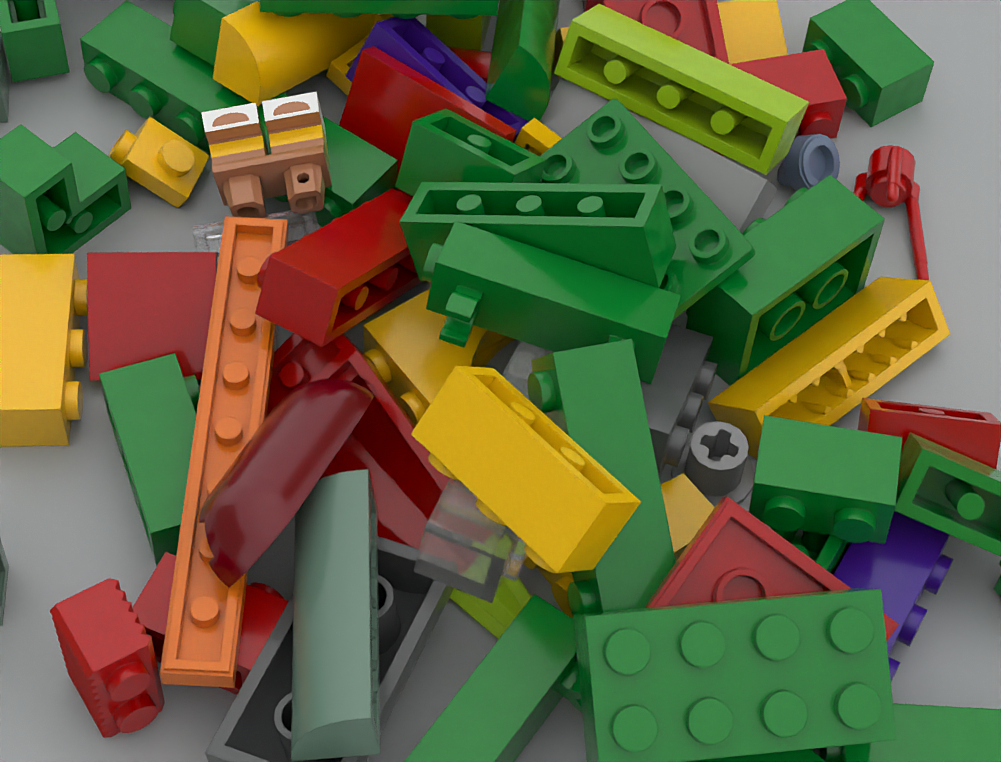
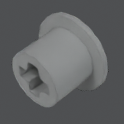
M715 421L701 425L692 434L691 442L685 445L678 466H672V479L684 473L714 507H716L722 497L726 496L737 504L742 503L752 491L755 473L752 462L747 456L749 445L746 436L740 429L730 423Z

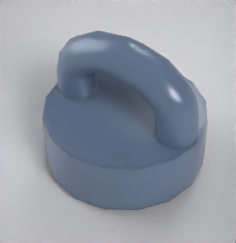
M822 134L796 137L789 153L785 156L778 169L777 179L780 184L792 186L797 191L803 187L810 189L828 175L837 179L840 159L834 142L828 136Z

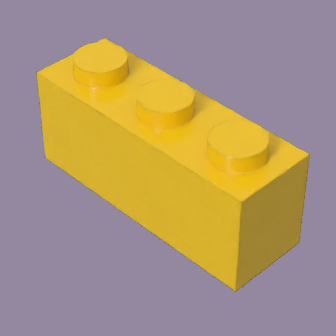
M75 254L0 255V447L69 446L71 420L82 419V384L80 381H75L76 367H86L87 364L85 329H79L80 316H88L87 279L79 278Z
M455 366L411 433L430 452L428 460L434 468L443 475L462 482L477 497L475 501L477 508L495 523L508 526L526 543L524 551L535 564L552 573L593 570L641 503L635 495L494 368Z

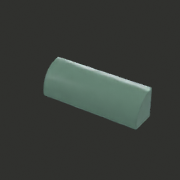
M368 469L336 473L318 480L295 514L291 719L292 761L381 754L377 506Z

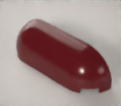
M332 378L310 381L293 389L275 405L203 504L199 522L205 523L207 541L214 556L209 561V565L228 588L236 583L255 564L296 514L368 409L374 397L372 392L356 383Z

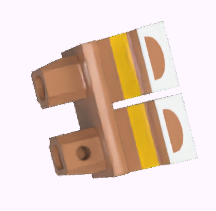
M317 91L262 101L271 154H268L266 136L256 103L201 112L213 164L212 173L223 205L229 207L233 217L264 218L267 216L264 199L282 195L288 196L292 212L304 214L320 211L324 208L325 187H331L332 182L325 124Z

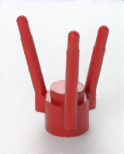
M882 146L874 150L870 155L868 171L856 176L853 193L862 201H864L866 196H870L876 204L883 207H895L903 202L905 203L917 280H929L919 207L920 186L913 181L916 164L914 156L907 149L900 146Z

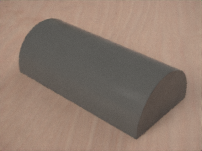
M378 536L381 734L459 580L460 569L457 561ZM294 594L205 751L208 762H367L370 755L304 761L291 760Z

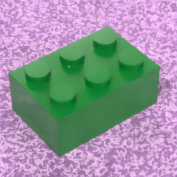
M828 175L810 189L806 187L800 188L787 200L782 209L766 220L764 218L754 220L742 234L752 244L755 256L686 311L688 316L687 329L713 337L707 361L718 364L716 374L729 386L853 297L865 286L885 219L833 176Z

